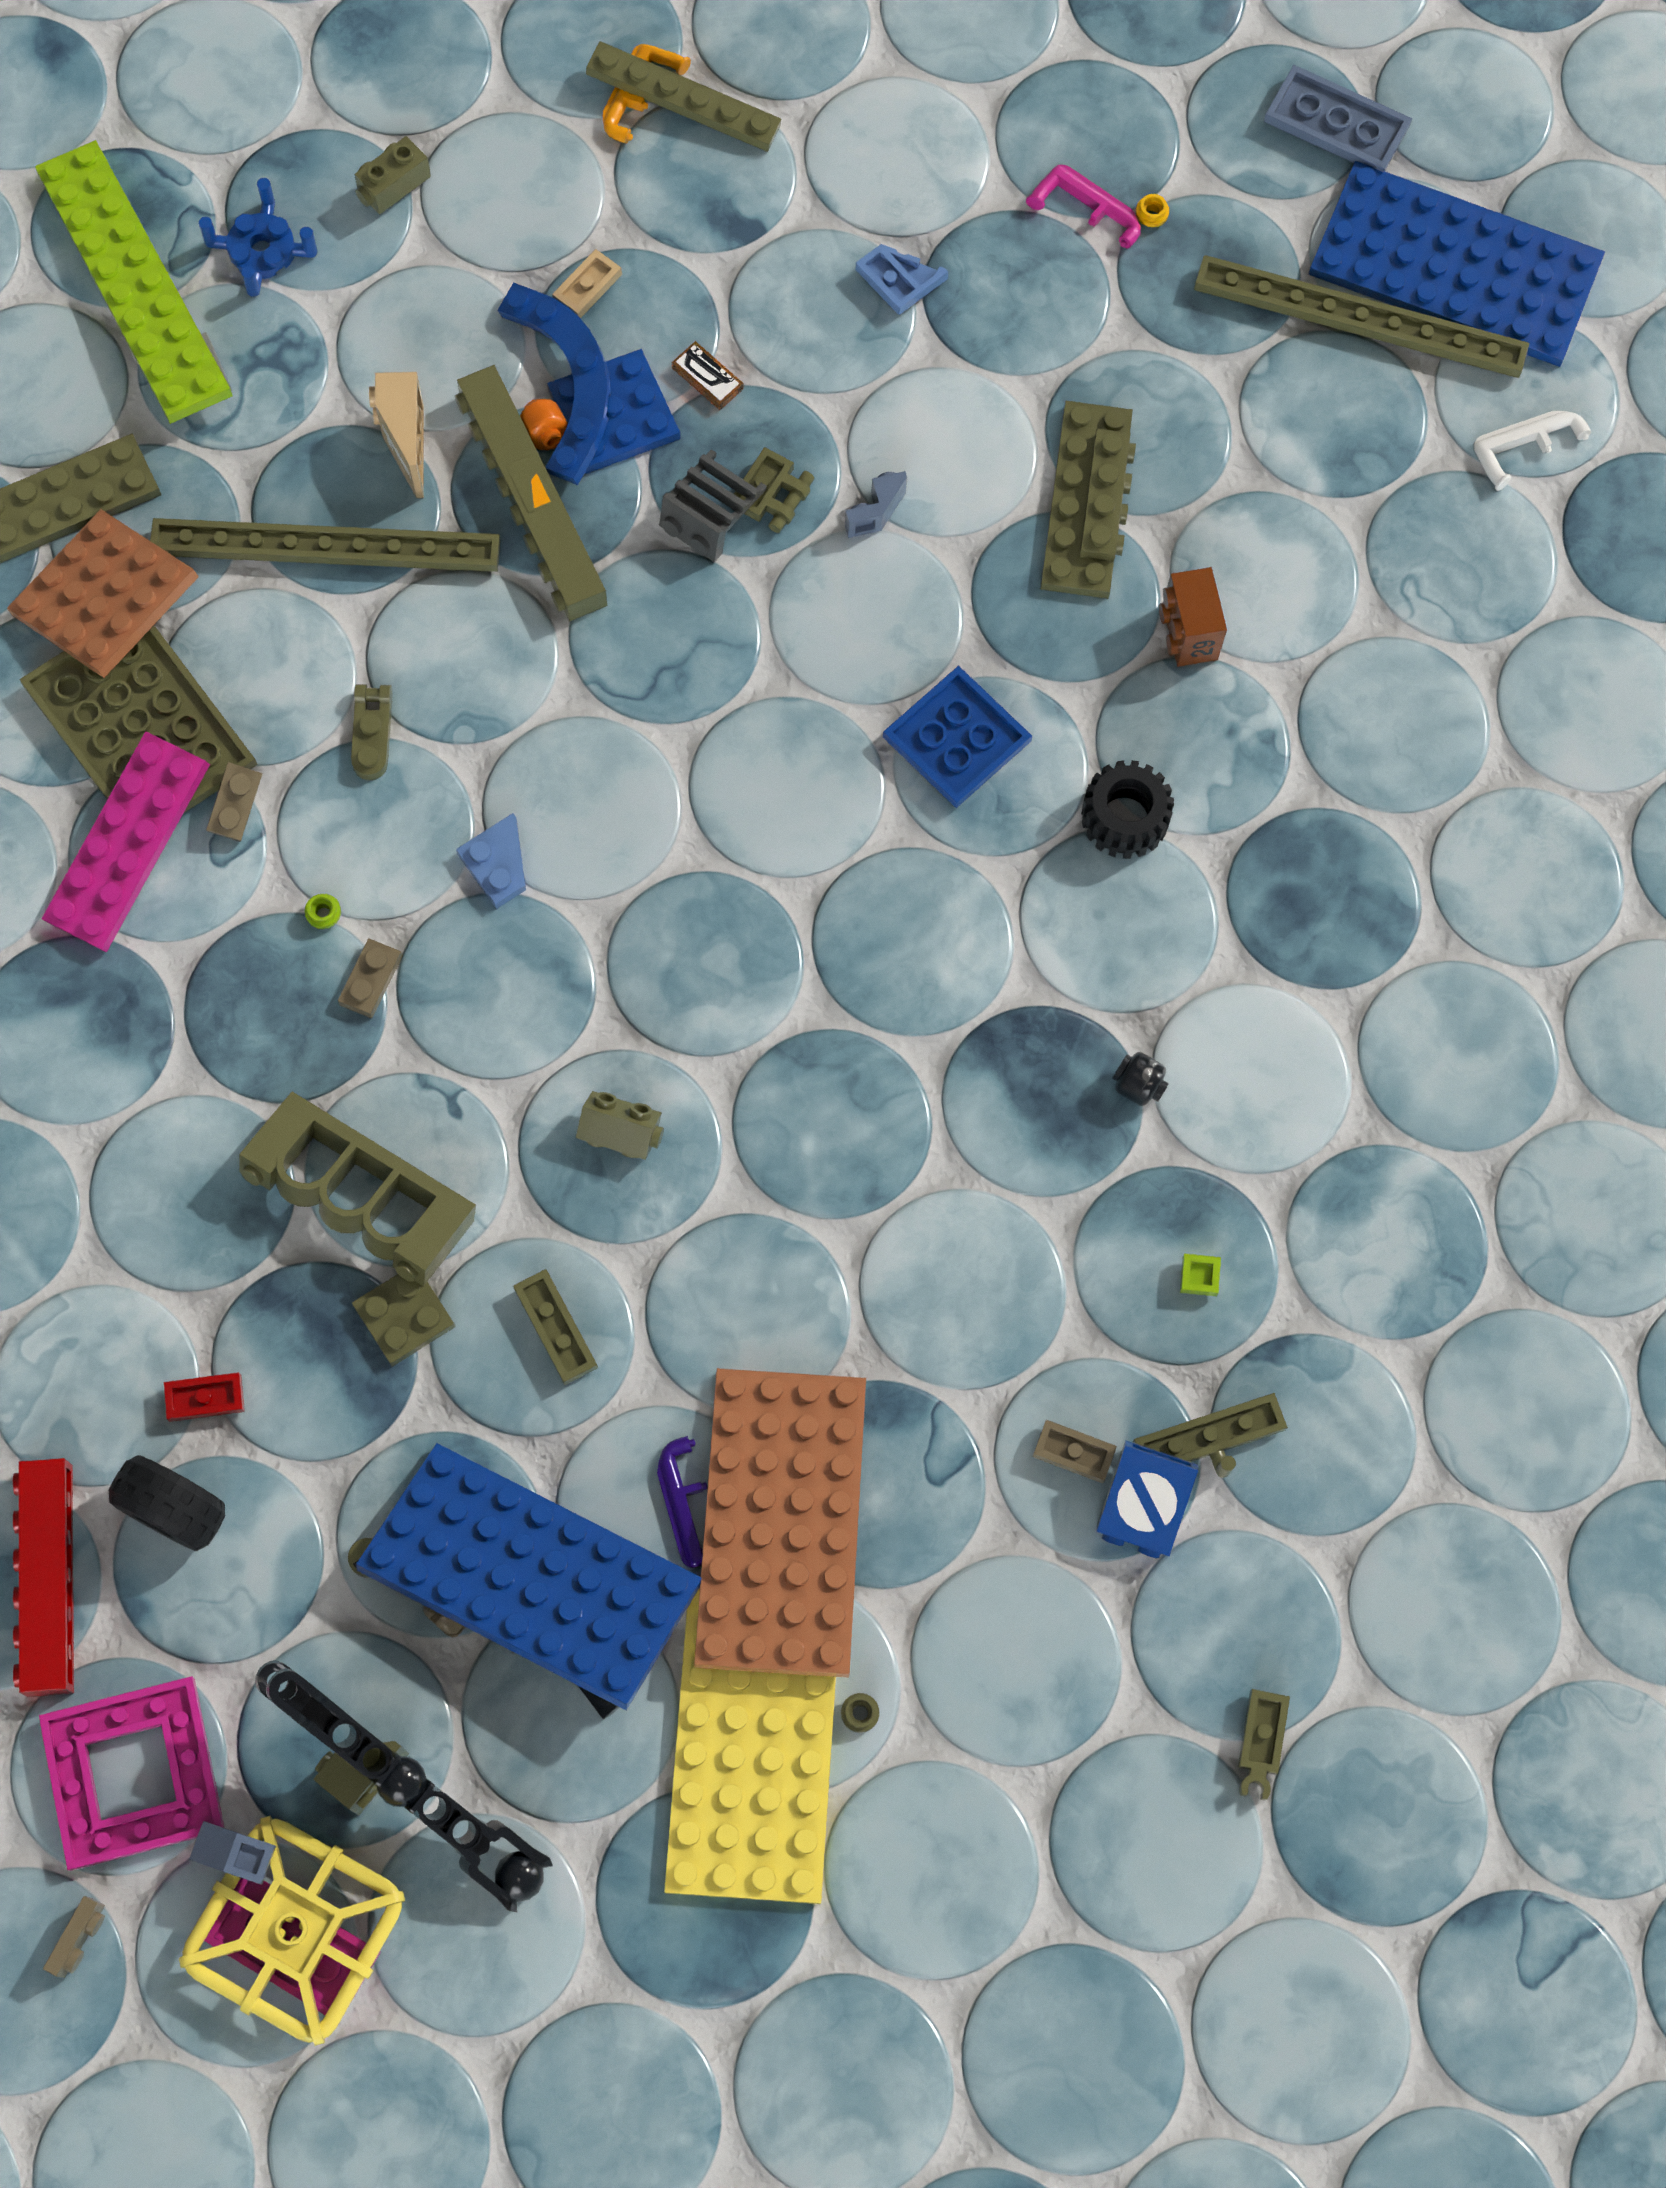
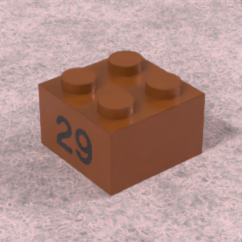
M1212 567L1170 574L1168 585L1166 588H1163V603L1159 604L1161 623L1167 624L1169 634L1166 636L1169 655H1175L1177 667L1218 660L1227 633V627Z

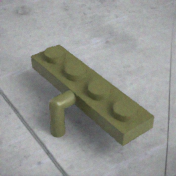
M1272 1393L1133 1440V1443L1189 1462L1210 1456L1216 1474L1221 1478H1225L1235 1468L1236 1461L1232 1456H1226L1224 1451L1286 1431L1288 1427L1276 1395Z

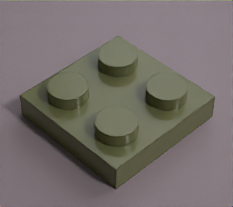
M398 1274L352 1302L353 1307L392 1367L456 1327L428 1282L423 1287L415 1281H406Z

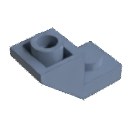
M906 471L899 473L885 472L876 478H872L871 497L873 504H857L845 512V529L848 538L882 531L906 494Z
M203 1821L189 1860L262 1885L276 1846Z

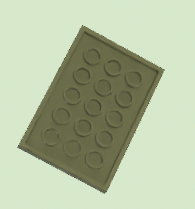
M154 625L105 678L63 651L19 679L22 686L107 800L145 731L210 764L184 813L219 790L228 762L248 769H252L257 765L256 759Z

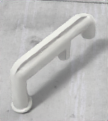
M1551 411L1479 436L1474 442V451L1487 476L1495 485V490L1500 491L1510 482L1511 475L1505 474L1494 454L1535 440L1542 453H1550L1552 451V442L1547 433L1571 426L1578 440H1587L1591 430L1586 421L1576 413Z

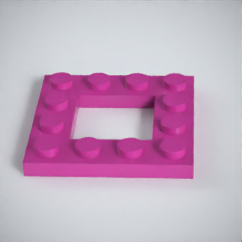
M193 1676L39 1715L67 1870L73 1871L196 1839L203 1821L225 1828L196 1682ZM162 1726L176 1801L102 1820L88 1745Z

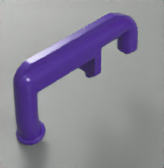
M688 1436L669 1442L662 1449L657 1475L680 1558L687 1567L698 1568L702 1566L703 1548L701 1549L687 1497L704 1492L703 1490L708 1489V1485L706 1482H698L683 1487L675 1457L692 1452L691 1447L696 1445L694 1439L689 1440Z

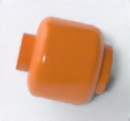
M535 399L527 403L520 414L537 450H550L557 447L567 428L568 422L556 402L550 399Z

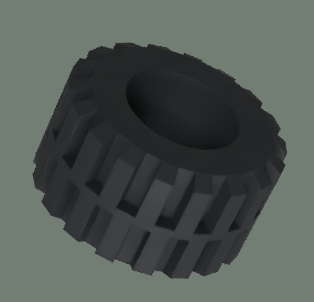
M1124 760L1117 761L1115 768L1108 764L1102 768L1101 774L1096 773L1092 777L1091 785L1088 784L1081 812L1083 815L1082 826L1083 828H1088L1086 836L1089 841L1096 839L1095 847L1100 851L1104 848L1109 849V856L1116 857L1117 853H1123V859H1131L1132 853L1136 852L1137 856L1141 857L1146 855L1147 848L1153 851L1158 847L1159 840L1163 841L1174 807V797H1170L1172 789L1170 784L1163 785L1165 777L1160 772L1154 775L1152 773L1154 767L1146 764L1145 768L1138 767L1139 761L1132 760L1130 765H1125ZM1118 798H1130L1143 806L1147 816L1138 821H1123L1112 814L1108 804Z

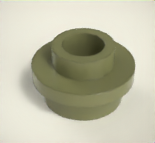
M857 1693L849 1696L844 1701L841 1708V1718L849 1730L857 1733L867 1732L878 1722L879 1707L871 1696ZM861 1706L867 1710L868 1715L864 1720L854 1718L853 1710L856 1707Z

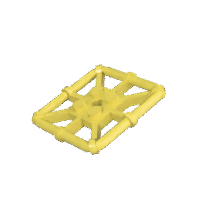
M271 1816L260 1818V1823L250 1831L248 1836L261 1841L264 1840L276 1846L270 1862L274 1879L260 1904L234 1890L241 1879L240 1877L225 1873L221 1882L216 1881L212 1890L215 1892L188 1936L182 1951V1957L179 1958L180 1967L185 1968L193 1979L241 2006V2012L248 2016L253 2013L296 2039L307 2043L313 2042L317 2046L324 2044L325 2038L329 2037L337 2028L364 1978H370L374 1971L371 1969V1966L399 1918L405 1897L403 1891H399L390 1880L344 1855V1849L334 1845L332 1848L286 1821L272 1819ZM276 1835L323 1861L308 1890L285 1877ZM335 1868L382 1895L381 1897L341 1909L318 1897ZM228 1899L254 1914L240 1939L199 1951ZM386 1907L357 1960L330 1945L345 1919ZM295 1918H298L301 1921L299 1924V1928L302 1930L301 1936L299 1938L293 1936L290 1941L285 1940L286 1931L282 1929L283 1923L285 1921L292 1923ZM242 1950L265 1962L249 1991L201 1964L205 1961ZM325 1954L348 1967L351 1971L324 2019L320 2021L310 1978ZM276 1969L298 1981L308 2025L261 1999V1994Z

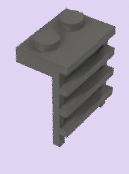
M711 449L706 455L703 454L700 457L699 463L694 468L691 466L682 481L679 479L675 483V488L670 493H666L663 496L659 526L670 536L677 537L689 545L697 554L715 562L723 553L727 531L766 491L767 486L761 482L755 488L714 461L717 453ZM705 470L718 480L722 481L723 483H725L726 485H728L729 487H731L732 489L746 497V499L743 501L727 489L723 488L722 486H720L719 484H717L716 482L702 474V471ZM693 483L734 510L732 514L689 485Z

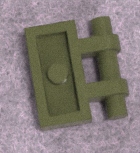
M764 447L743 480L755 488L762 482L767 486L766 491L744 514L760 522L766 512L772 514L774 517L768 526L772 531L780 533L784 525L790 524L794 518V510L799 502L805 500L811 491L810 485L815 479L814 476L808 471H803L799 479L790 475L794 470V462ZM781 488L789 491L783 503L775 499ZM737 491L734 492V495H736L743 501L746 499V497H744Z

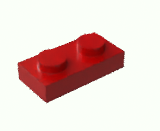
M239 1372L164 1382L166 1418L169 1422L245 1412L242 1375Z

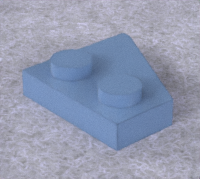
M880 244L858 260L855 270L898 315L948 279V271L945 268L939 266L938 270L925 266L920 264L919 258L909 254H900L896 249Z
M514 813L456 849L457 855L496 909L526 891L518 824Z

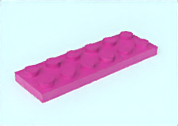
M145 731L41 919L107 953L210 764Z

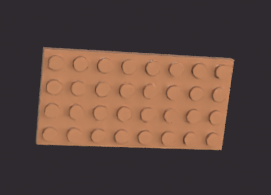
M717 1368L695 1668L849 1678L866 1378Z

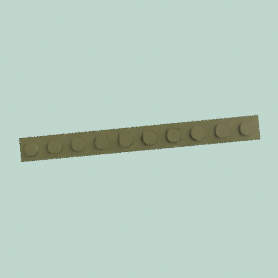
M1207 255L1203 256L1194 290L1516 378H1519L1522 373L1529 343Z
M153 518L150 538L152 543L174 557L498 572L500 552L499 534Z

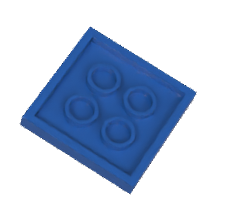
M642 348L606 361L611 386V396L608 399L606 413L608 422L602 441L585 474L681 439L678 426ZM572 374L547 383L552 400L557 403L567 422L570 420L574 402Z
M959 665L883 731V738L955 808L960 806L1032 741V735Z

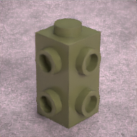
M405 136L397 143L390 144L377 158L371 162L364 163L359 168L358 172L354 174L357 185L355 192L363 205L366 207L371 206L380 215L431 177L428 157Z
M592 1091L582 1107L576 1138L586 1141L594 1147H606L621 1152L629 1158L646 1160L652 1147L658 1149L664 1133V1128L659 1126L662 1112L652 1110L646 1104H633L617 1099L613 1094L607 1092L598 1093Z

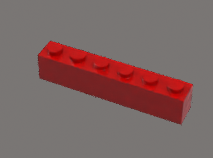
M65 1458L19 1461V1473L13 1474V1492L15 1496H19V1510L13 1512L14 1533H19V1548L13 1551L14 1571L19 1572V1587H14L13 1589L14 1609L19 1610V1625H15L13 1628V1644L15 1649H19V1664H14L13 1682L15 1688L19 1687V1693L27 1697L74 1694L73 1465Z

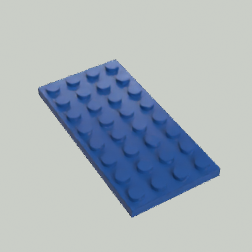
M1355 161L1308 275L1392 306L1528 342V356L1560 367L1605 251L1391 173L1381 172L1366 164Z
M436 1443L356 1563L357 1571L626 1711L700 1588L702 1577Z

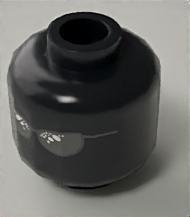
M1137 1052L1132 1057L1127 1054L1112 1078L1117 1081L1115 1084L1116 1091L1139 1106H1145L1151 1099L1158 1102L1169 1085L1168 1082L1163 1080L1166 1074L1165 1066L1142 1052Z

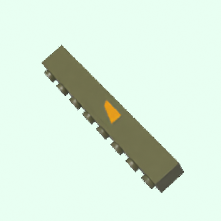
M495 365L457 379L459 393L455 395V400L462 414L468 413L471 419L468 426L475 442L481 440L485 449L482 450V455L489 470L495 468L499 476L495 479L501 496L503 498L509 497L513 505L509 507L516 526L523 525L526 534L523 535L524 542L531 555L536 553L540 560V563L537 564L538 571L543 582H550L554 589L551 592V596L558 612L564 610L570 622L608 606L606 590Z

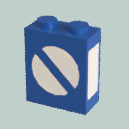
M1125 1440L1096 1532L1103 1534L1102 1539L1114 1545L1123 1546L1124 1542L1139 1546L1138 1551L1149 1557L1160 1558L1161 1554L1170 1556L1198 1473V1464Z

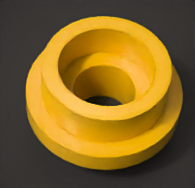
M1149 194L1138 202L1136 216L1141 224L1147 227H1158L1167 221L1169 206L1162 196ZM1148 211H1154L1157 214H1150Z

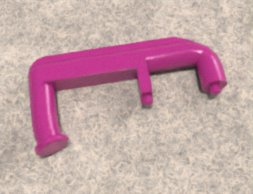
M1067 165L1055 166L1036 186L1032 194L1026 198V203L1030 208L1041 210L1045 206V199L1059 186L1094 210L1088 220L1090 226L1095 227L1107 215L1125 227L1127 230L1119 237L1121 247L1129 249L1141 234V225L1130 207Z

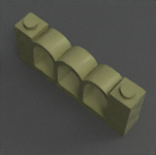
M293 1091L239 1154V1172L246 1181L255 1186L260 1184L269 1191L276 1184L280 1195L287 1202L299 1207H311L319 1204V1214L323 1222L330 1229L340 1233L353 1234L362 1231V1240L369 1252L383 1260H393V1268L400 1277L409 1282L415 1281L423 1287L474 1222L476 1204ZM313 1138L340 1154L326 1174L317 1181L300 1183L293 1180L286 1173L287 1169ZM355 1165L383 1181L370 1200L360 1208L344 1210L336 1207L329 1200L330 1195ZM398 1191L427 1208L415 1225L406 1234L398 1237L382 1235L372 1226V1223Z

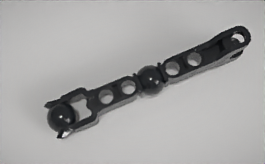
M273 1660L259 1668L255 1684L261 1694L360 1773L368 1777L377 1786L379 1796L385 1803L393 1807H404L455 1848L456 1852L461 1855L459 1860L461 1870L496 1897L508 1911L517 1912V1902L529 1900L539 1893L544 1882L543 1868L553 1866L550 1857L534 1849L500 1821L491 1820L485 1823L474 1817L428 1780L424 1768L417 1760L397 1755L286 1664ZM273 1672H276V1673L270 1678V1680H269V1682H268V1684H267L268 1676H269L270 1674H272ZM287 1681L286 1687L279 1692L280 1685ZM342 1724H349L350 1732L348 1737L340 1743H335L333 1741L335 1728ZM378 1748L380 1752L378 1761L373 1766L364 1767L363 1757L365 1753L370 1749ZM433 1796L438 1797L439 1806L431 1814H424L423 1806L425 1802ZM467 1820L468 1830L466 1834L462 1837L454 1838L453 1829L455 1825L460 1821ZM502 1837L519 1851L509 1853L499 1861L495 1870L494 1883L478 1869L481 1861L479 1856L488 1852L491 1841L496 1842Z

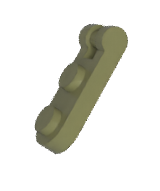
M356 684L354 691L355 706L351 762L357 776L364 780H376L383 776L388 766L392 686L380 685V688H367V684ZM367 702H379V710H367Z

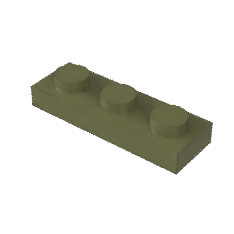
M547 1269L513 1285L521 1304L564 1385L596 1370L598 1365Z

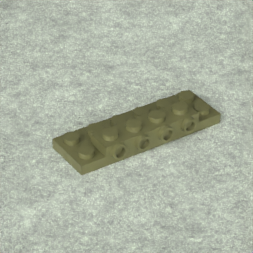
M1065 401L1040 590L1109 599L1115 555L1122 556L1125 535L1118 534L1119 524L1126 525L1128 504H1122L1123 494H1130L1132 474L1126 473L1127 463L1133 464L1136 443H1129L1133 409Z

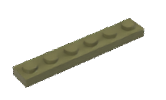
M599 41L586 66V75L628 93L643 97L649 102L766 152L769 151L781 126L782 119L601 41Z

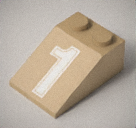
M417 372L375 373V386H369L370 408H373L374 425H380L383 439L416 498H424V404Z

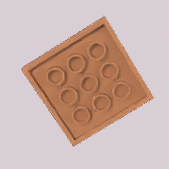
M100 509L7 609L13 617L105 678L196 581L198 575L193 568Z

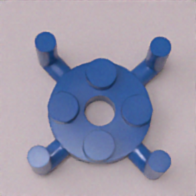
M260 178L257 181L262 202L260 213L239 215L227 236L216 235L211 218L202 217L199 220V227L205 245L209 248L227 250L231 262L241 272L247 294L251 297L259 295L262 279L276 276L277 271L284 266L287 268L292 263L294 256L313 258L318 253L313 230L310 227L300 229L299 234L302 243H295L287 221L282 217L273 215L275 199L271 183L267 178ZM259 241H266L270 244L264 251L252 249L253 245Z

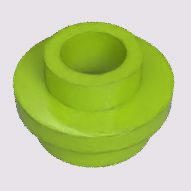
M317 894L306 903L305 917L311 926L318 929H328L339 921L341 907L335 897L329 894ZM322 908L330 910L329 914L325 917L317 915L318 911Z

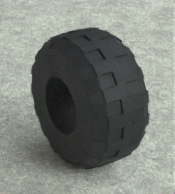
M136 1455L125 1461L108 1490L109 1503L157 1533L194 1551H198L210 1544L226 1516L225 1504L218 1497L182 1475L141 1455Z

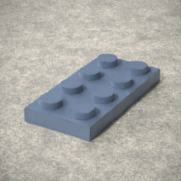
M1293 65L1266 112L1264 122L1352 163L1358 161L1384 172L1407 133L1413 118Z

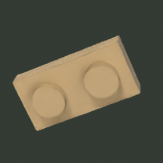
M595 249L552 294V298L569 307L581 318L621 277L622 268Z

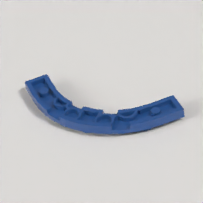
M513 282L497 310L501 317L529 327L548 337L564 352L571 368L574 382V402L571 417L559 444L545 468L550 475L578 485L602 441L608 422L606 413L608 399L611 396V386L607 363L590 329L569 307L546 294Z

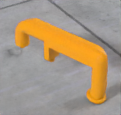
M648 44L636 46L631 53L650 63L655 62L676 70L678 75L685 74L691 64L689 57H683L674 52ZM614 87L603 110V125L607 135L616 141L627 144L629 140L633 139L631 129L618 125L626 107L643 112L644 109L648 108L649 104L645 102L643 97Z

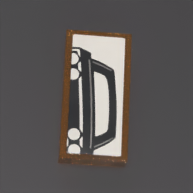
M696 341L671 362L672 369L719 410L725 407L744 389V383Z

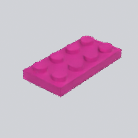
M241 1878L234 1890L260 1904L271 1884L264 1880L261 1885ZM228 1899L204 1941L215 1947L240 1939L254 1914ZM295 1918L292 1923L287 1921L283 1923L282 1929L286 1931L285 1940L290 1941L293 1936L298 1938L301 1936L302 1930L299 1928L301 1921L298 1918ZM340 1927L330 1945L357 1960L366 1942ZM244 1950L228 1955L257 1974L260 1973L265 1962ZM380 1951L379 1954L377 1955V1957H376L374 1963L376 1962L377 1958L379 1957L381 1951ZM325 1954L310 1978L317 2010L323 2015H326L351 1971L348 1967ZM276 1969L269 1981L303 2002L298 1981Z

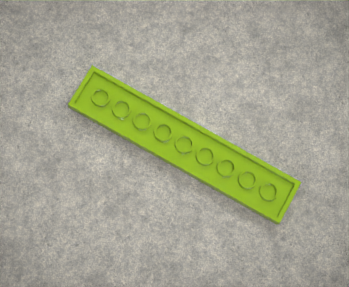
M94 140L36 165L35 168L39 178L169 423H174L232 397L233 395L226 379L97 141Z

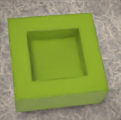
M1184 1253L1182 1257L1180 1293L1217 1297L1219 1293L1221 1257Z

